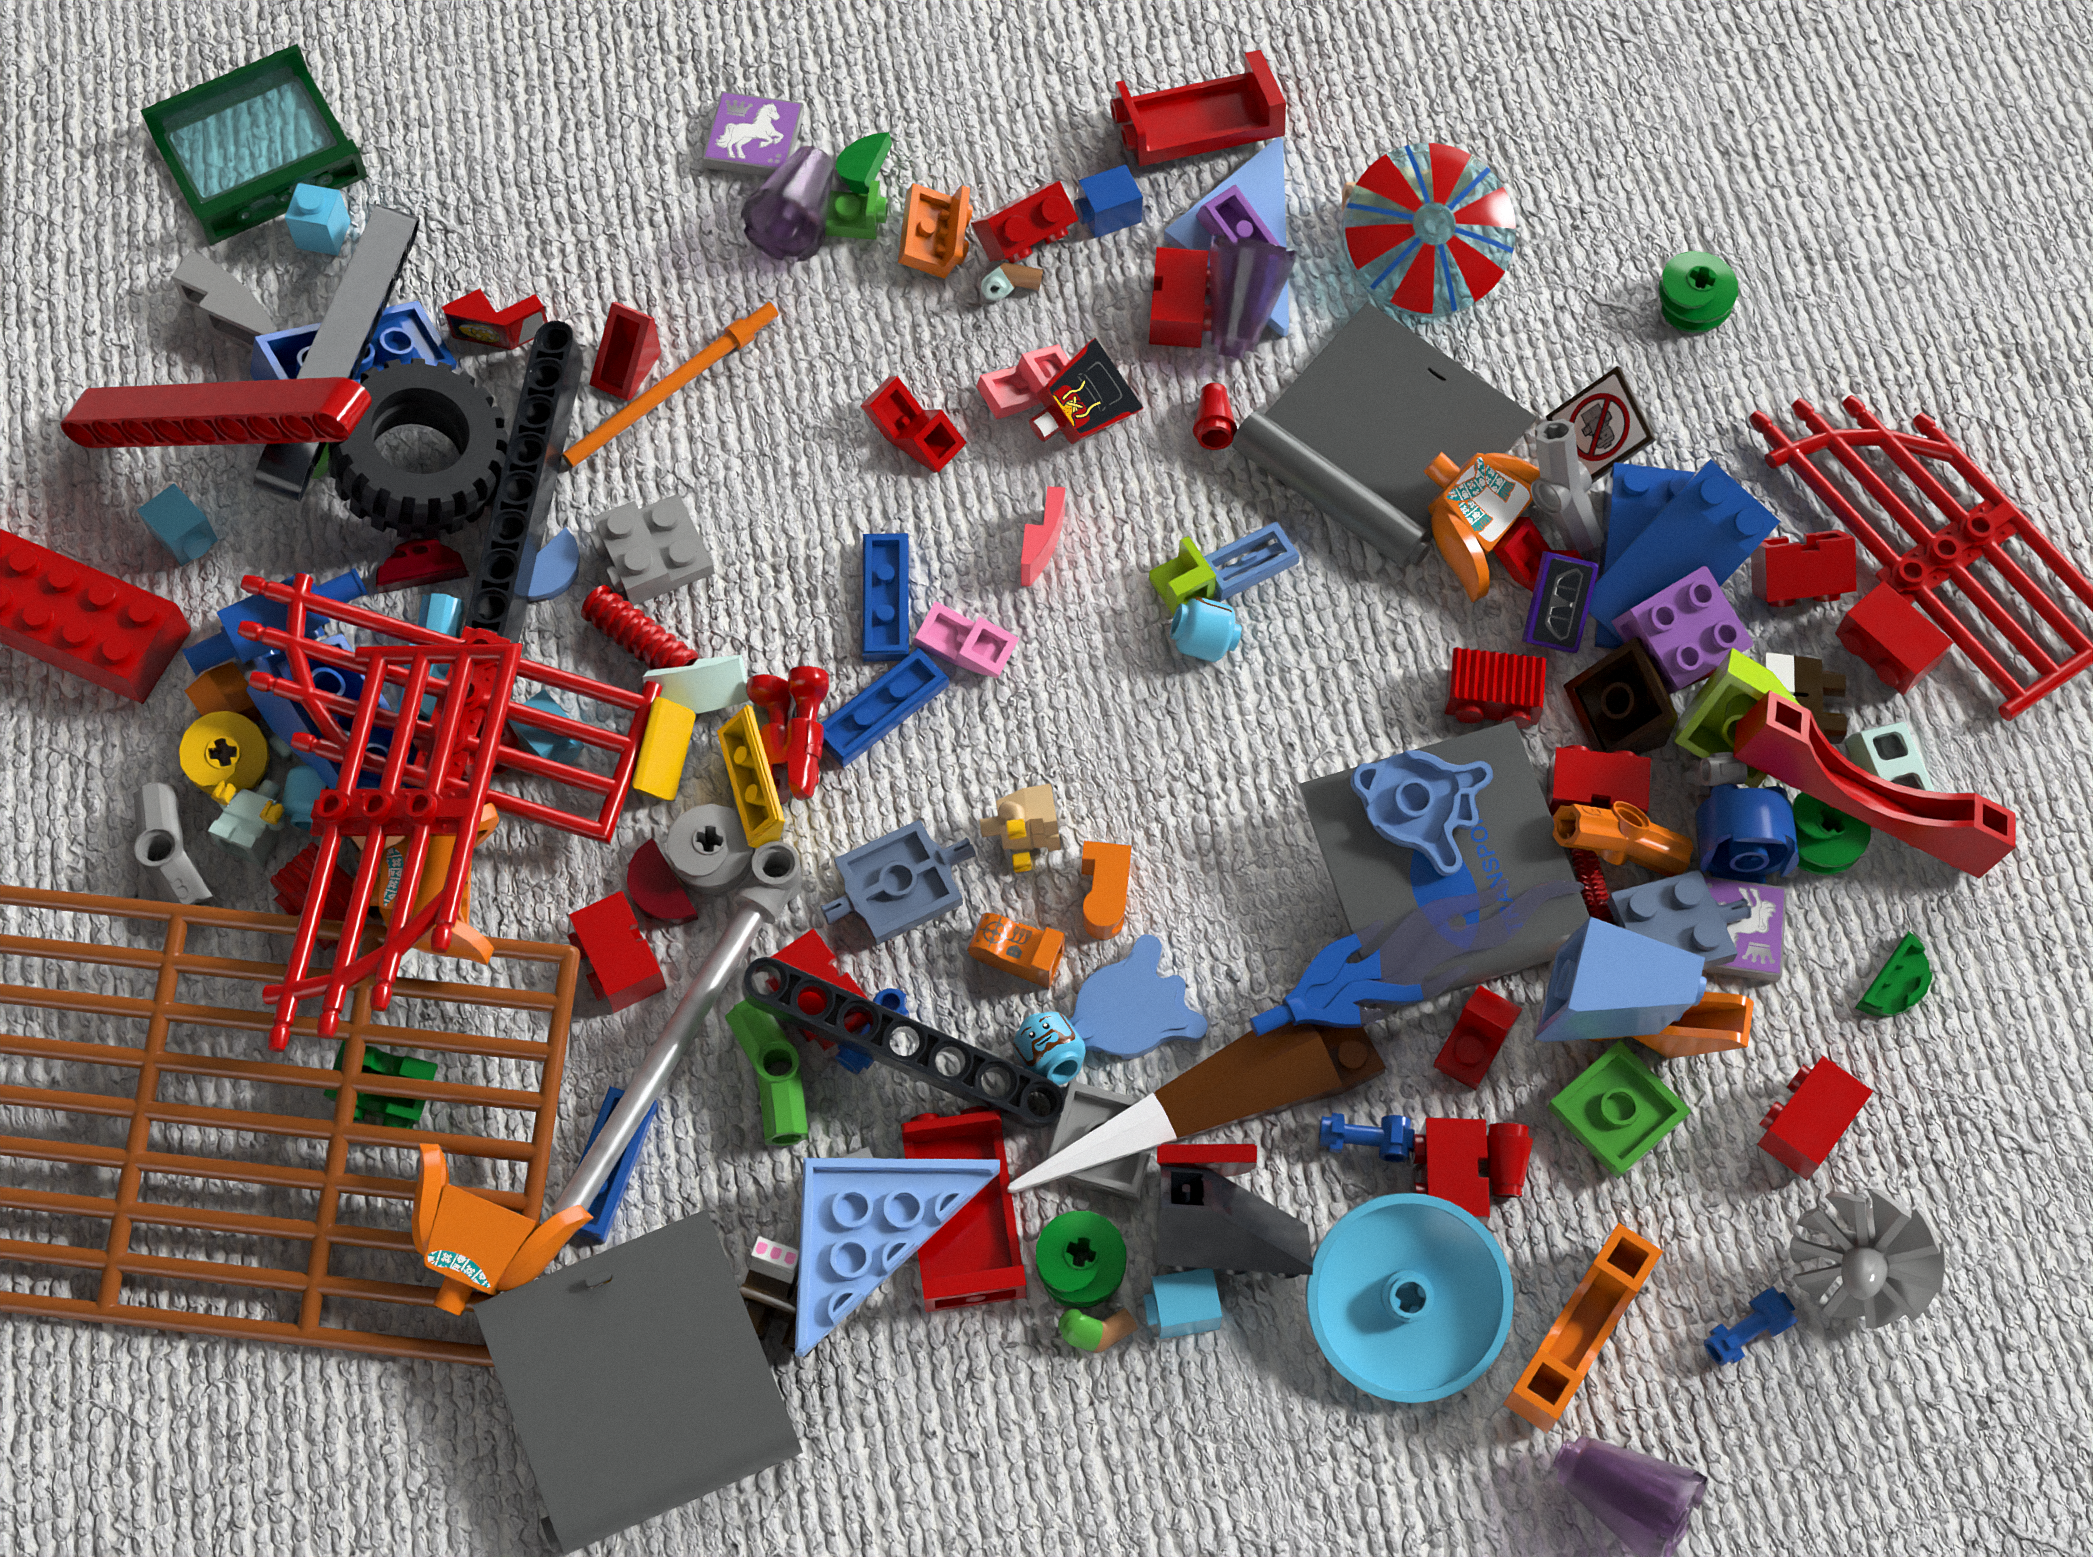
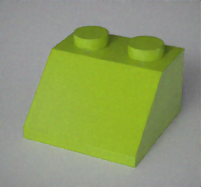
M1731 648L1680 716L1674 742L1702 759L1710 757V754L1733 752L1734 754L1736 723L1769 690L1798 705L1800 704L1772 671L1736 649ZM1747 765V779L1744 784L1750 788H1758L1768 774Z

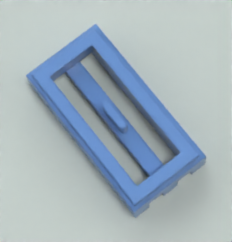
M1277 521L1204 556L1216 574L1215 589L1217 590L1216 595L1220 602L1298 564L1300 557ZM1274 538L1277 543L1258 552L1255 551L1242 557L1240 561L1217 571L1215 568Z

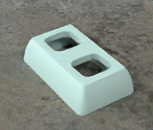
M1901 721L1851 734L1846 739L1845 744L1853 763L1868 773L1890 782L1894 779L1914 776L1918 779L1922 790L1935 792L1905 722ZM1897 735L1903 744L1906 756L1882 760L1876 751L1873 740L1884 736Z

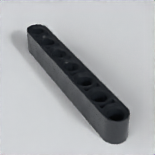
M770 957L758 958L751 962L745 971L741 988L747 1003L781 1020L976 1106L988 1107L989 1111L1000 1110L1001 1117L1026 1128L1035 1130L1044 1128L1055 1121L1063 1112L1065 1104L1064 1094L1056 1083L778 959ZM760 972L771 973L777 979L779 988L772 994H760L752 986V977ZM806 992L816 993L824 1002V1010L817 1015L805 1014L798 1006V997ZM852 1012L863 1014L869 1021V1032L859 1036L851 1034L844 1026V1016ZM898 1032L911 1036L915 1044L914 1053L907 1056L895 1053L890 1046V1036ZM943 1052L955 1055L960 1062L959 1074L955 1076L942 1074L936 1067V1056ZM984 1073H997L1005 1081V1092L1002 1096H991L985 1092L981 1082ZM1039 1092L1048 1098L1051 1106L1048 1116H1036L1030 1111L1027 1104L1030 1093Z

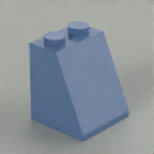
M1590 917L1557 949L1535 1039L1542 1042L1659 1034L1673 1021L1678 1022L1683 1013L1691 1006H1697L1700 1003L1707 984V979L1701 976L1705 957Z

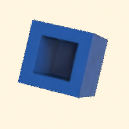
M1126 164L1078 181V199L1074 200L1075 213L1082 225L1087 223L1094 238L1142 222L1143 196Z

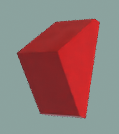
M616 301L611 303L589 385L625 401L633 398L662 353L653 317Z

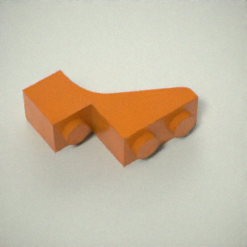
M1704 992L1697 1006H1691L1683 1013L1678 1022L1673 1021L1659 1034L1588 1040L1599 1042L1632 1037L1668 1059L1747 1048L1754 1001L1740 994Z

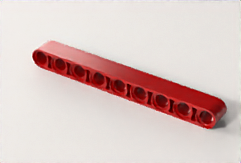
M345 377L99 387L85 389L64 417L60 426L69 439L86 448L343 442L349 438L371 405L372 398L362 385Z

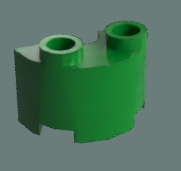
M346 1041L341 1043L332 1070H341ZM366 1045L361 1073L434 1081L438 1064L406 1055L403 1057L392 1055L376 1047ZM325 1089L323 1096L336 1102L337 1090ZM358 1093L353 1120L362 1122L366 1114L384 1119L382 1126L412 1129L413 1125L419 1124L427 1100Z

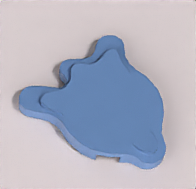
M1406 750L1403 753L1393 755L1377 763L1360 764L1353 771L1350 784L1353 791L1361 798L1371 825L1384 839L1398 846L1420 851L1429 859L1437 873L1447 877L1455 874L1461 868L1463 862L1460 851L1452 836V831L1455 828L1470 830L1478 824L1479 815L1475 804V795L1491 782L1493 770L1485 761L1454 765L1430 753L1420 750Z
M1150 934L1141 935L1127 958L1118 963L1104 966L1091 974L1083 983L1077 996L1074 1014L1069 1021L1084 1041L1086 1051H1093L1099 1054L1103 1051L1111 1055L1122 1056V1060L1136 1059L1151 1053L1161 1044L1168 1041L1183 1040L1195 1043L1205 1038L1208 1029L1206 1019L1185 1005L1186 985L1184 979L1178 975L1160 978L1156 974L1162 952V944L1157 937Z

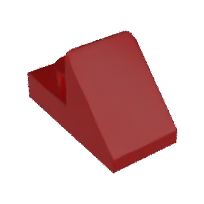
M1479 985L1465 1004L1458 1022L1435 1059L1433 1067L1476 1091L1522 1012V1008Z

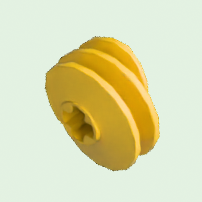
M230 711L211 712L195 720L185 731L179 747L180 766L190 781L209 795L212 794L219 781H224L226 786L232 784L236 788V793H239L243 788L250 791L259 785L268 771L270 760L268 741L261 729L244 715ZM226 743L231 749L237 750V757H230L231 764L228 766H224L218 759H213L214 752H221L219 745Z

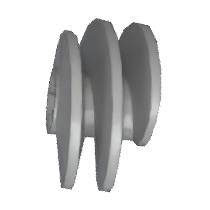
M716 804L695 806L682 813L670 827L666 841L668 855L674 871L689 889L700 895H719L734 890L746 879L751 871L752 858L756 852L754 847L748 846L740 814L729 807ZM710 845H714L713 852H709Z

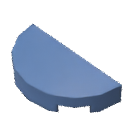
M566 527L537 553L528 593L530 601L546 598L553 600L567 591L578 577L579 549L575 537Z

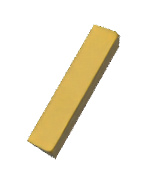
M746 705L718 729L717 734L748 846L758 849L768 842L779 841L785 820L752 706Z

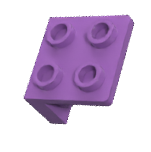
M1706 566L1697 569L1611 621L1624 643L1635 636L1641 638L1668 696L1717 668L1731 648L1742 653L1753 646L1752 639Z

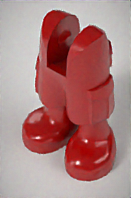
M794 667L788 672V681L768 674L755 675L747 680L746 693L750 701L767 710L769 723L763 725L759 733L780 805L788 802L790 790L799 801L812 798L819 782L818 761L821 760L823 752L824 727L816 721L820 705L829 691V675L825 670L818 667ZM796 705V718H792L793 710Z

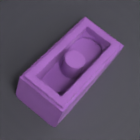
M1236 184L1202 205L1196 214L1197 219L1207 232L1250 277L1286 254Z

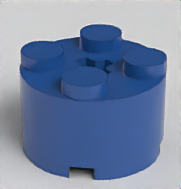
M1721 784L1712 788L1710 791L1711 797L1705 800L1695 813L1699 860L1702 872L1705 874L1706 870L1712 873V877L1765 884L1766 875L1780 871V878L1792 872L1799 862L1793 807L1788 799L1786 789L1779 786L1739 789L1734 784Z

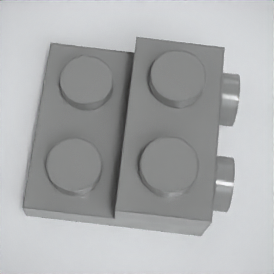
M679 493L638 509L636 502L632 501L592 517L596 530L589 532L593 547L599 558L607 555L611 567L605 570L614 592H624L627 601L632 603L633 606L715 574L713 563Z

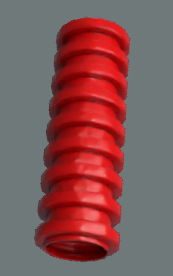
M602 585L590 592L583 602L581 617L587 622H592V625L596 629L602 630L603 634L608 638H613L617 645H624V649L629 654H634L637 660L645 662L649 669L692 666L697 661L698 653L695 650L688 649L684 642L677 641V638L672 633H666L665 628L661 625H655V621L652 618L645 617V614L640 609H634V606L629 601H623L622 596L618 593H613L609 586Z

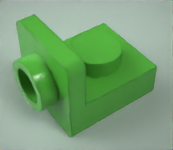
M871 180L869 194L830 190L824 224L825 235L876 240L879 223L886 224L888 214V197H881L880 181Z

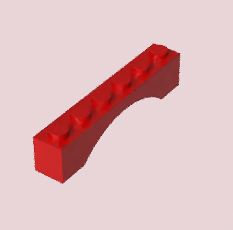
M1770 690L1736 723L1734 758L1978 879L2016 848L2015 812L1977 793L1924 791L1898 785L1872 775L1847 760L1828 742L1818 728L1811 710Z

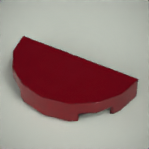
M413 539L397 545L394 548L395 552L386 559L383 566L378 567L376 588L380 594L469 577L461 554L457 551L455 552L450 547L439 544V541L436 539Z
M650 838L636 850L628 865L627 884L634 905L645 917L649 919L654 918L661 922H674V925H683L698 920L697 912L654 839Z

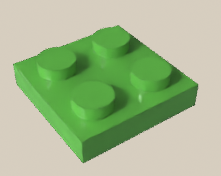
M1621 1040L1554 1097L1547 1107L1617 1179L1621 1178L1683 1122L1691 1112Z

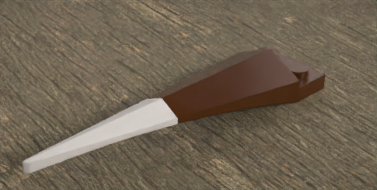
M1291 1021L1258 1037L1251 1030L1011 1182L1007 1190L1009 1193H1017L1116 1159L1161 1146V1144L1171 1143L1259 1116L1338 1096L1384 1074L1386 1067L1362 1024L1354 1028H1339L1311 1023L1294 1026Z

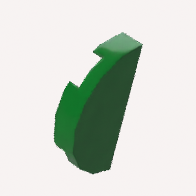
M889 132L872 134L858 139L844 148L837 157L835 168L840 182L849 185L851 192L858 194L869 193L870 182L875 180L892 146Z
M1910 931L1901 940L1855 1007L1856 1009L1871 1016L1894 1017L1909 1012L1926 995L1932 980V972H1930L1929 962L1924 954L1926 949L1923 943Z

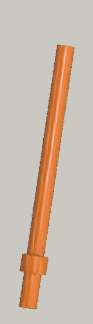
M767 302L744 320L741 318L736 319L724 328V335L562 453L565 462L571 468H574L734 348L741 350L755 339L754 334L779 316L777 309L772 303Z

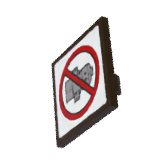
M1618 366L1546 415L1548 421L1562 418L1574 423L1578 460L1588 469L1592 484L1609 473L1614 462L1624 463L1656 441L1621 368Z

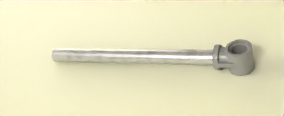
M781 841L768 842L760 846L754 853L752 869L734 896V902L739 907L555 1204L551 1211L553 1216L564 1209L576 1205H581L586 1211L589 1209L762 924L775 923L787 902L793 900L800 893L803 884L799 855L788 843ZM774 868H783L788 871L779 878L766 875Z

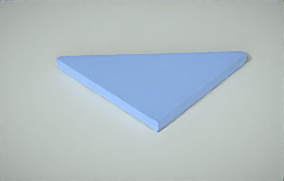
M1277 137L1166 228L1164 239L1174 248L1209 251L1207 268L1216 269L1215 282L1284 338L1289 330L1283 140ZM1235 184L1286 252L1283 257L1252 277L1207 232L1196 217L1202 205Z
M803 1158L795 1335L796 1357H804L1000 1173V1160Z

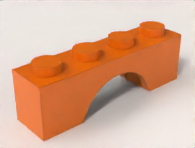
M1618 1223L1503 1405L1548 1434L1560 1418L1599 1351L1640 1290L1663 1251L1621 1223Z

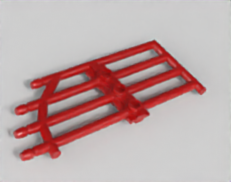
M1850 395L1842 402V405L1850 417L1857 420L1856 423L1862 429H1833L1819 413L1816 414L1814 412L1815 409L1807 401L1798 398L1793 402L1791 408L1801 421H1805V426L1814 435L1793 442L1777 426H1773L1772 420L1763 412L1756 410L1750 415L1749 421L1758 433H1762L1763 438L1774 449L1765 454L1766 464L1770 468L1776 469L1787 463L1884 567L1876 572L1875 577L1880 582L1885 581L1910 604L1917 602L2005 696L2007 701L1998 707L1999 714L2006 721L2013 720L2093 664V642L2075 626L1999 545L2018 534L2092 612L2093 585L1941 428L1936 427V423L1928 415L1921 412L1912 420L1915 428L1922 436L1925 435L1926 439L1887 429L1870 410L1867 411L1865 409L1866 406L1858 398ZM1850 446H1879L1951 523L1933 534ZM1828 449L1917 543V546L1899 557L1805 456ZM1912 454L1948 462L1984 501L1966 512ZM1984 556L2068 644L2075 654L2057 665L1970 574L1966 567ZM1950 579L2042 677L2023 689L1932 590Z
M304 573L295 574L292 587L272 580L267 582L265 578L256 575H244L240 585L241 589L256 596L264 595L266 599L288 605L285 631L270 626L265 628L262 624L253 621H241L237 634L253 642L261 641L263 645L285 651L293 681L282 677L274 678L269 673L253 671L249 679V685L258 691L265 693L273 692L275 696L301 703L325 738L317 739L315 735L309 733L294 732L290 745L301 752L308 754L313 752L318 757L341 764L349 738L332 713L354 720L359 701L315 688L307 658L366 676L368 665H357L354 652L305 638L307 611L415 645L511 643L510 639L497 636L495 632L482 628L474 629L468 626L464 627L461 638H457L311 593L314 580ZM520 657L516 676L634 712L627 736L510 701L505 719L620 754L611 779L499 744L495 759L497 764L605 796L598 821L489 788L485 805L492 803L498 812L610 845L637 766L653 698L655 699L656 696L660 697L663 687L656 682L645 681L641 694ZM475 663L444 788H468L469 782L463 781L461 778L469 756L476 757L480 740L477 734L484 714L487 712L498 663ZM454 664L450 665L445 680L428 676L424 694L436 697L438 700L429 722L417 719L413 738L422 740L414 764L406 763L401 781L403 783L419 788L424 787ZM388 665L384 682L405 688L410 670L396 665ZM377 707L373 726L394 732L398 713ZM366 751L361 770L382 776L387 757Z
M521 643L361 646L356 648L355 661L357 665H368L336 787L335 789H321L319 799H315L310 818L313 819L310 834L312 836H322L288 966L283 983L268 984L264 987L262 999L266 1005L277 1004L272 1021L274 1026L271 1027L268 1036V1049L270 1051L282 1053L286 1048L291 1034L289 1028L293 1026L299 1001L325 995L321 1008L323 1013L320 1014L317 1023V1036L323 1039H332L338 1029L340 1021L338 1015L342 1013L348 988L376 973L374 980L376 985L372 988L370 1008L375 1011L384 1012L391 1001L393 993L391 987L395 985L401 957L435 924L437 926L433 928L431 950L437 953H446L453 937L452 928L456 924L523 648ZM475 663H498L468 788H444ZM431 664H454L424 787L399 789ZM388 665H411L379 789H356ZM343 836H366L331 974L305 979ZM387 836H411L384 944L355 961ZM456 836L443 889L411 919L431 837Z

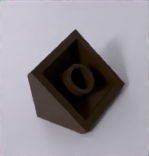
M1635 636L1563 685L1593 751L1612 753L1624 750L1639 755L1664 747L1678 720V715L1640 637Z

